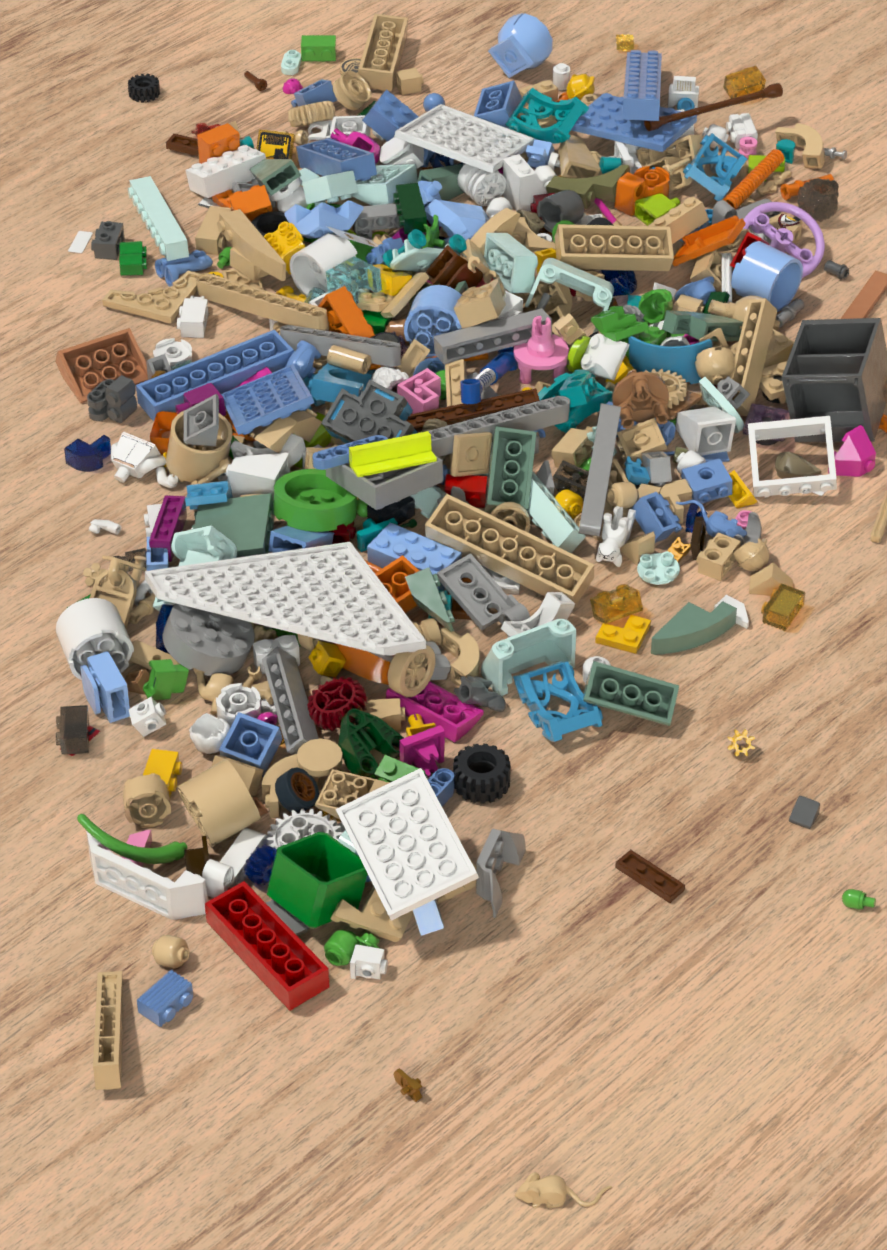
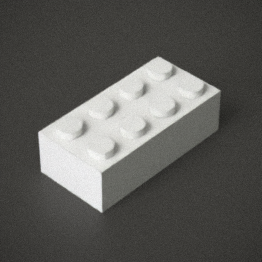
M243 145L238 147V150L224 152L220 157L209 158L207 162L202 164H194L191 168L186 169L189 188L199 195L210 198L232 189L233 182H250L255 177L249 169L266 159L265 153Z

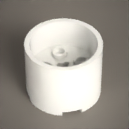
M329 233L295 253L290 260V272L293 281L299 291L308 297L310 301L337 286L343 287L346 282L359 281L361 279L362 266H359L356 258L357 251L351 242L346 238Z
M89 598L78 601L69 606L57 621V637L69 667L78 679L82 680L80 667L82 665L88 667L87 657L106 651L111 655L120 673L129 666L128 661L131 658L132 652H134L133 644L118 609L110 601L101 598Z

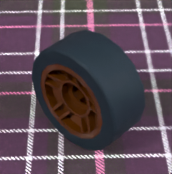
M298 767L291 768L276 780V795L280 803L288 811L292 812L294 810L299 814L301 809L307 811L315 805L319 797V789L316 781L304 769Z

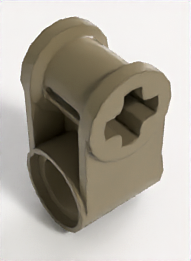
M522 209L516 211L521 214L520 217H525L527 225L535 234H538L540 228H543L544 223L536 213Z

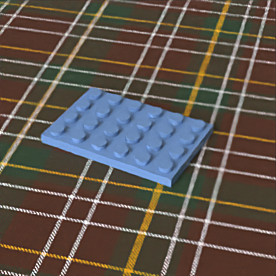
M603 93L588 106V111L578 118L571 130L663 152L697 122V115L669 122L657 130L647 131L644 126V120H623L624 97ZM660 107L659 116H667L681 111Z
M294 364L221 394L224 398L225 408L238 435L249 434L256 427L268 426L273 420L287 418L292 412L306 410L314 403L312 395Z

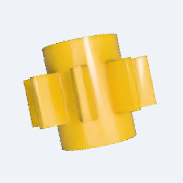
M735 729V735L727 737L731 741V745L727 748L729 750L735 748V756H738L740 752L748 756L747 751L755 749L750 742L755 738L754 736L747 737L748 731L746 729L742 733ZM744 737L743 740L746 742V745H741L739 748L736 741Z

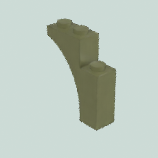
M622 164L608 173L588 178L554 176L546 186L547 193H558L564 190L575 191L582 198L585 209L595 201V198L615 202L617 182L625 173L630 172L629 165Z

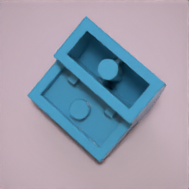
M228 480L186 485L188 494L185 497L186 506H190V510L198 509V505L227 502L229 498H233Z

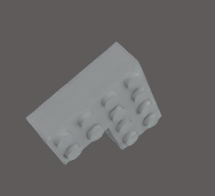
M437 457L436 462L364 477H357L350 464L346 463L326 469V477L375 510H378L443 482V460Z

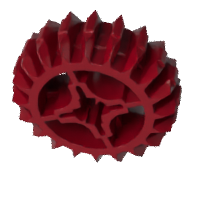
M343 676L337 680L334 677L332 681H325L324 685H318V690H312V696L308 697L309 703L307 706L311 720L318 727H322L324 730L329 728L331 731H334L335 728H341L342 718L349 710L358 709L366 711L368 698L364 687L357 680H353L351 677L345 679ZM349 716L350 722H355L354 718Z

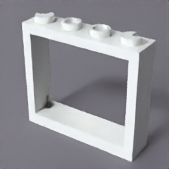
M830 416L748 424L754 497L765 496L766 498L773 495L787 496L795 493L808 494L816 491L827 492V490H837ZM825 434L829 465L828 475L759 481L756 451L757 440Z

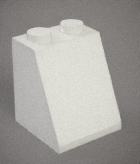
M520 154L503 159V176L506 179V188L503 193L504 198L510 202L516 211L518 209L531 211L530 204L533 203V195L547 194L536 172Z
M715 406L681 411L677 413L675 429L687 448L701 456L725 451L730 452L736 418Z
M289 453L235 457L232 464H229L226 470L233 498L241 497V495L271 493L274 501V485L276 481L283 475L290 473Z

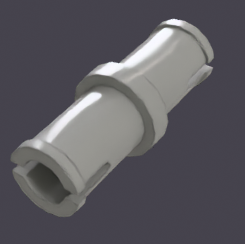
M797 298L789 306L786 305L782 308L781 312L776 316V320L780 321L779 328L783 327L788 321L793 320L796 314L805 307L801 299L798 300Z

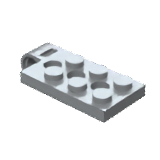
M471 553L437 572L440 583L481 631L497 621L503 625L504 621H523L530 618L526 607L519 603L512 594L507 596ZM461 578H469L472 582L464 583ZM477 592L482 593L485 597L479 599L474 594ZM495 608L498 613H489L487 609Z

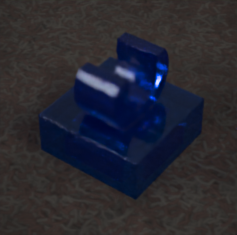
M694 503L690 504L686 516L685 532L689 533L693 532L695 517H703L702 511L698 512L699 506Z

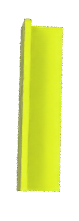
M429 431L349 447V464L357 477L437 461V457L431 449V434Z

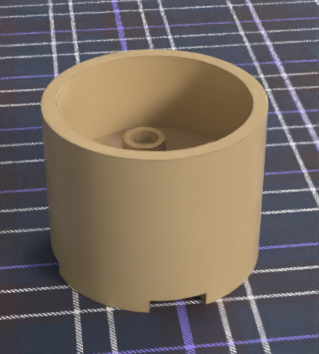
M184 411L180 412L173 419L166 456V466L169 472L173 474V477L176 475L182 483L184 481L190 483L194 480L200 481L220 466L219 462L229 457L232 427L228 420L219 413L216 446L184 443Z
M224 759L177 786L187 811L192 816L202 836L207 837V843L210 847L219 844L261 819L247 787L228 759Z

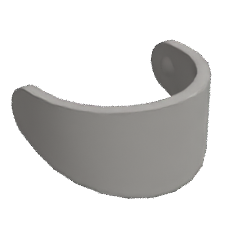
M750 512L748 515V523L745 530L747 535L744 538L739 534L734 537L741 541L740 546L747 542L758 543V538L761 539V522L758 514L755 512Z

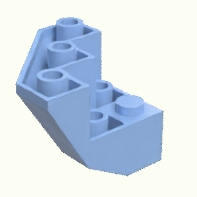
M434 199L424 208L427 220L431 226L434 221L433 216L437 215L439 226L443 227L449 237L459 234L465 240H471L474 234L489 220L482 206Z
M350 200L338 208L322 202L312 210L295 204L285 212V217L289 223L294 224L303 237L308 239L321 238L327 233L337 235L328 227L347 232L363 211V206Z

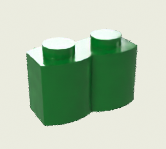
M143 241L120 242L119 264L121 276L143 275V269H147V247L143 246Z

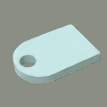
M706 377L702 378L699 381L703 400L709 407L715 406L736 418L734 432L739 433L742 431L745 425L735 408Z

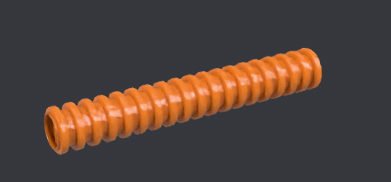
M773 149L723 200L736 210L783 163L784 154L780 150Z

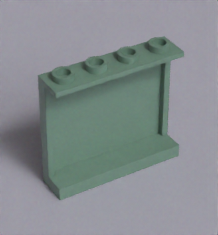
M268 493L229 498L227 502L198 505V509L194 513L195 525H192V529L212 525L235 544L237 548L236 557L270 553L268 551L270 535L275 520L272 495Z

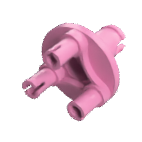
M541 316L535 317L532 322V337L527 343L514 346V357L520 369L519 381L522 384L531 383L532 369H553V379L565 373L569 348L561 337L554 334L551 336L552 324L548 317L546 318V325L541 324Z

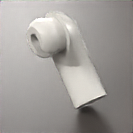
M94 519L90 522L89 531L98 534L100 529L116 535L121 531V525L109 520Z

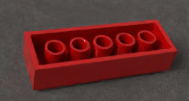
M245 881L205 903L206 922L289 1011L330 988L329 968Z

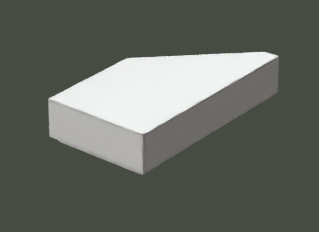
M725 595L714 606V609L722 601L736 607V623L747 629L749 620L745 605Z

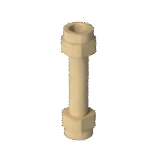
M228 457L219 462L220 466L200 481L194 480L191 485L212 482L224 472L226 473L229 464H232V461Z

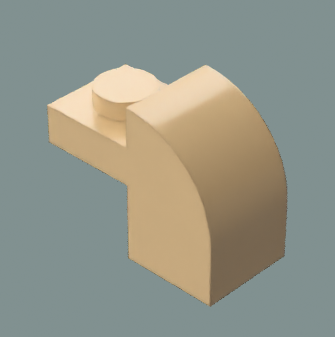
M686 479L669 482L660 491L663 498L668 500L673 514L678 516L680 524H683L684 509L692 506V503L687 505L676 504V501L686 502L692 500V490Z

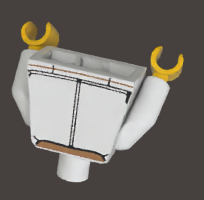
M123 432L120 440L111 446V459L118 470L114 477L119 482L124 483L129 475L139 479L156 467H167V452L160 456L161 454L155 444Z

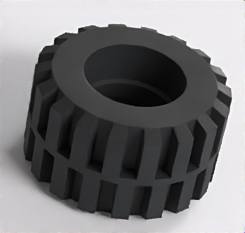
M485 743L483 745L473 744L472 747L467 746L465 750H460L458 756H455L453 763L454 789H456V793L462 795V798L465 800L470 799L472 803L480 802V804H485L487 801L492 803L495 802V799H501L503 794H506L508 788H510L511 764L508 755L502 749L498 750L497 746H488Z

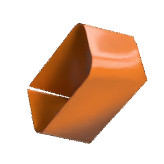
M630 172L620 177L616 188L615 208L631 217L635 215V201L644 198L645 179Z
M158 412L153 423L150 441L156 445L162 455L164 452H167L169 438H162V434L171 430L172 421L177 416L176 412Z

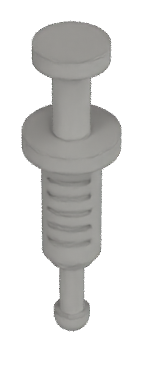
M835 147L831 149L824 148L825 155L830 156L831 159H834L835 156H840L845 160L847 157V151L845 150L837 152Z

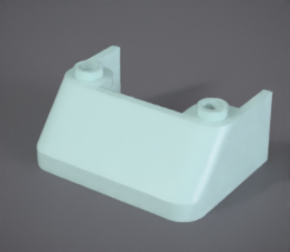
M547 258L540 268L525 307H529L539 281L547 284L558 282L591 296L596 305L603 307L602 311L608 310L613 297L614 287L604 279L557 259ZM596 327L593 333L598 332V329Z

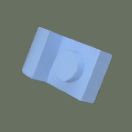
M535 139L533 146L527 145L526 154L531 168L548 165L550 155L554 152L551 142Z

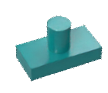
M394 518L376 524L373 519L364 521V529L357 531V548L361 552L366 551L367 546L389 523L398 525L397 521Z

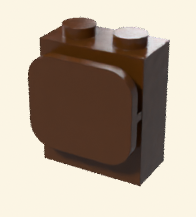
M449 245L443 249L426 270V274L429 276L428 280L433 285L440 284L453 289L462 281H466L468 288L477 287L483 278V272L475 267L476 273H473L468 268L469 259Z

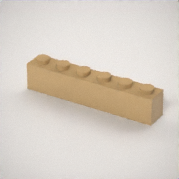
M766 298L753 299L748 302L735 354V367L730 375L731 379L739 383L750 394L741 406L735 409L740 416L752 415L777 314V309ZM738 391L734 395L732 400H734L739 395L740 391Z

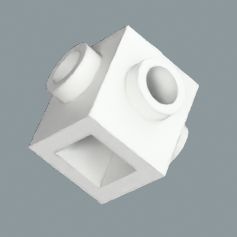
M152 697L128 709L132 725L143 737L166 725L164 716L166 715V710L160 702L157 703Z

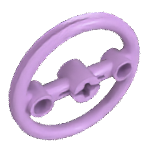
M769 202L755 207L744 218L746 225L743 229H749V226H751L753 232L763 233L772 240L770 243L771 247L784 253L787 252L790 256L801 261L803 266L802 278L812 273L821 262L825 250L823 233L817 222L803 209L788 203ZM780 211L801 219L810 228L815 238V255L813 256L809 249H800L792 242L793 234L790 230L786 228L777 230L769 223V217L764 213Z

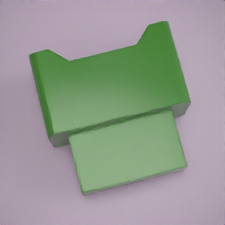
M171 659L149 661V666L152 667L150 678L143 686V691L147 698L152 697L154 700L170 699L171 693L184 692L189 673L186 667L181 664L174 665Z

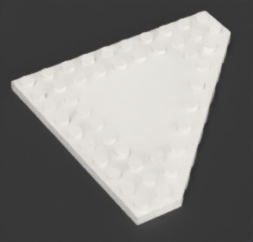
M351 542L145 571V580L156 598L380 655L392 656L397 653L416 652L417 650L426 649L425 638Z

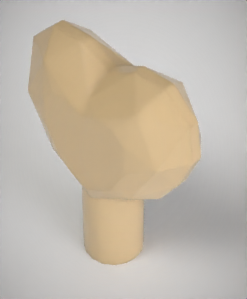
M268 680L252 685L259 691L261 699H266L271 705L274 704Z

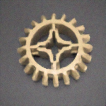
M331 101L299 106L288 111V120L292 127L328 121L336 116L335 106H333Z

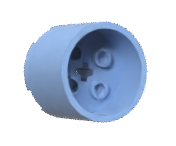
M756 241L745 249L746 255L741 263H736L732 274L731 286L735 289L736 294L742 297L754 295L766 298L779 312L795 296L801 283L803 266L800 260L761 241Z
M433 285L421 290L416 295L404 324L406 341L411 344L415 339L430 349L427 357L436 356L433 336L462 329L454 311L457 300L462 295L455 289L444 285Z

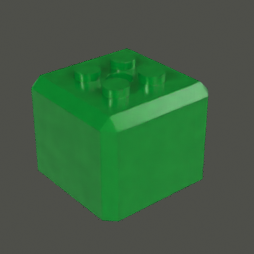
M317 832L277 848L267 895L310 929L332 921V914L342 899L358 910L367 872L358 855L328 833Z

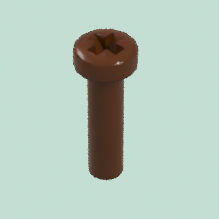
M249 71L244 73V76L255 84L257 90L264 91L267 88L266 80L257 78Z

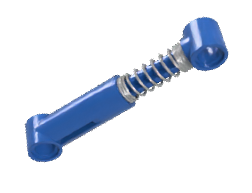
M514 347L497 350L498 355L486 364L474 379H465L460 382L462 403L476 404L481 402V393L489 385L495 384L508 371L518 369V362L514 357Z

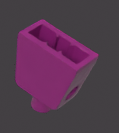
M212 383L185 392L183 394L185 403L175 405L178 415L180 412L217 394L219 396V413L223 416L227 414L224 398Z

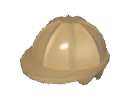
M758 538V543L747 542L733 553L739 567H743L748 571H757L768 563L769 550L766 545V538L762 540Z

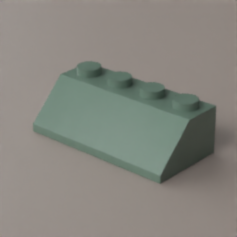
M495 427L484 512L492 513L498 505L504 502L518 503L528 511L537 432Z
M593 661L588 673L583 701L670 726L679 685Z

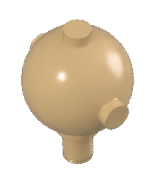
M754 295L745 296L736 303H722L712 299L708 313L744 322L749 300L763 298ZM776 318L773 329L777 331L780 321L776 320Z

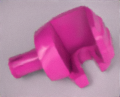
M337 128L334 130L335 134L332 132L331 139L374 153L375 165L380 160L381 148L368 135L353 131L347 136Z

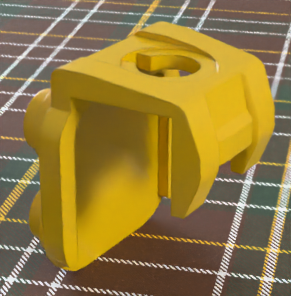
M282 222L275 232L265 234L264 238L286 263V271L291 275V256L305 248V245L303 244V236L294 224Z

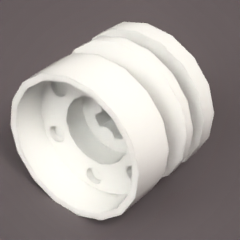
M465 164L459 171L457 178L460 189L480 206H489L494 198H499L503 195L506 188V179L498 170L490 173Z

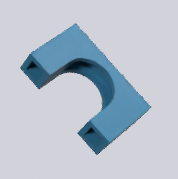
M327 363L314 375L313 379H310L308 390L311 391L312 398L332 403L342 388L350 394L359 397L376 370H369L366 374H361Z

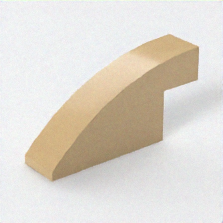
M505 208L490 218L474 234L471 241L479 247L483 257L486 233H508L512 236L521 215L520 213ZM466 249L463 253L469 259L468 250Z

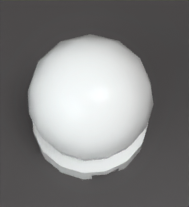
M300 177L272 196L268 195L271 201H277L279 212L285 213L295 204L307 208L308 204L304 190L300 186L302 183Z

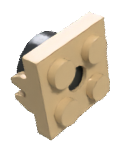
M787 361L763 368L759 387L763 391L764 398L770 402L781 403L782 405L787 402L781 378Z

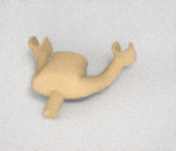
M251 665L248 666V677L242 687L251 688L253 682L261 678L260 666H258V671L252 673ZM193 668L194 673L197 675V686L201 698L213 702L210 713L217 715L216 697L218 698L221 694L222 688L234 683V678L227 674L214 673L206 685L205 672Z

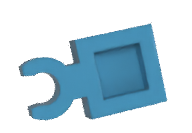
M628 456L624 463L626 467L624 471L628 481L634 485L641 483L648 485L650 477L646 467H641L642 461L637 458L636 462H634Z

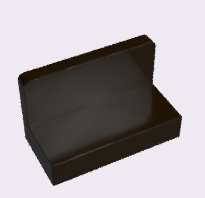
M202 836L203 848L184 850L186 870L201 877L204 866L209 860L206 836Z

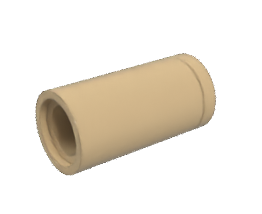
M333 345L328 351L327 362L330 365L366 374L371 366V356Z

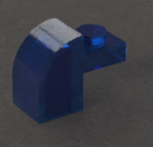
M103 435L92 444H88L79 438L64 448L66 464L83 472L101 469L103 467V459L111 454L110 438Z

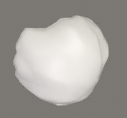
M205 713L190 727V738L198 751L206 754L217 753L231 726L224 719H219Z

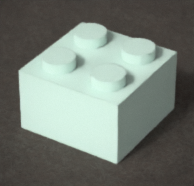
M353 171L326 175L302 182L307 204L315 203V206L322 202L326 203V201L329 204L339 202V198L341 200L352 198L351 194L358 193Z

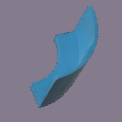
M633 336L628 338L630 344L629 361L633 368L636 369V372H644L645 370L652 372L653 369L656 372H659L660 369H663V372L670 370L671 374L677 372V376L682 375V379L690 382V385L699 383L701 380L695 367L696 356L703 350L713 347L711 339L687 346L669 347L649 344Z

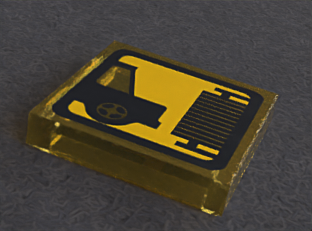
M259 129L256 149L265 153L266 159L292 160L295 134Z

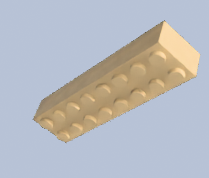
M448 494L445 495L425 524L427 538L462 552L463 557L471 553L480 565L546 596L547 592H562L576 606L594 579V564Z

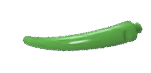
M79 814L77 817L78 822L102 845L133 861L147 864L169 863L183 858L184 850L188 849L185 842L179 843L177 841L157 848L133 846L107 834L86 815Z

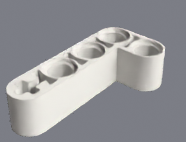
M246 827L241 831L220 862L209 859L202 873V878L206 879L207 896L215 898L243 882L267 847L268 835Z

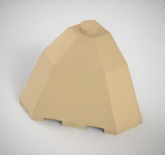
M688 135L672 143L663 152L641 148L637 150L638 160L642 167L650 166V169L653 166L655 168H662L666 164L672 165L685 158H690L692 162L702 146L700 142L704 136ZM685 167L674 171L672 176L669 177L670 190L677 191L688 186L693 181L691 177H688V179L684 177L683 170Z
M539 281L529 307H525L530 293H511L523 299L524 313L536 310L543 294L548 293L550 299L544 311L552 319V325L563 315L566 316L571 312L572 298L570 289L558 282L547 284Z
M306 409V411L297 410L292 412L287 418L273 420L268 426L254 428L248 435L269 449L280 453L291 433L302 437L310 443L322 421L317 419V413L310 409Z

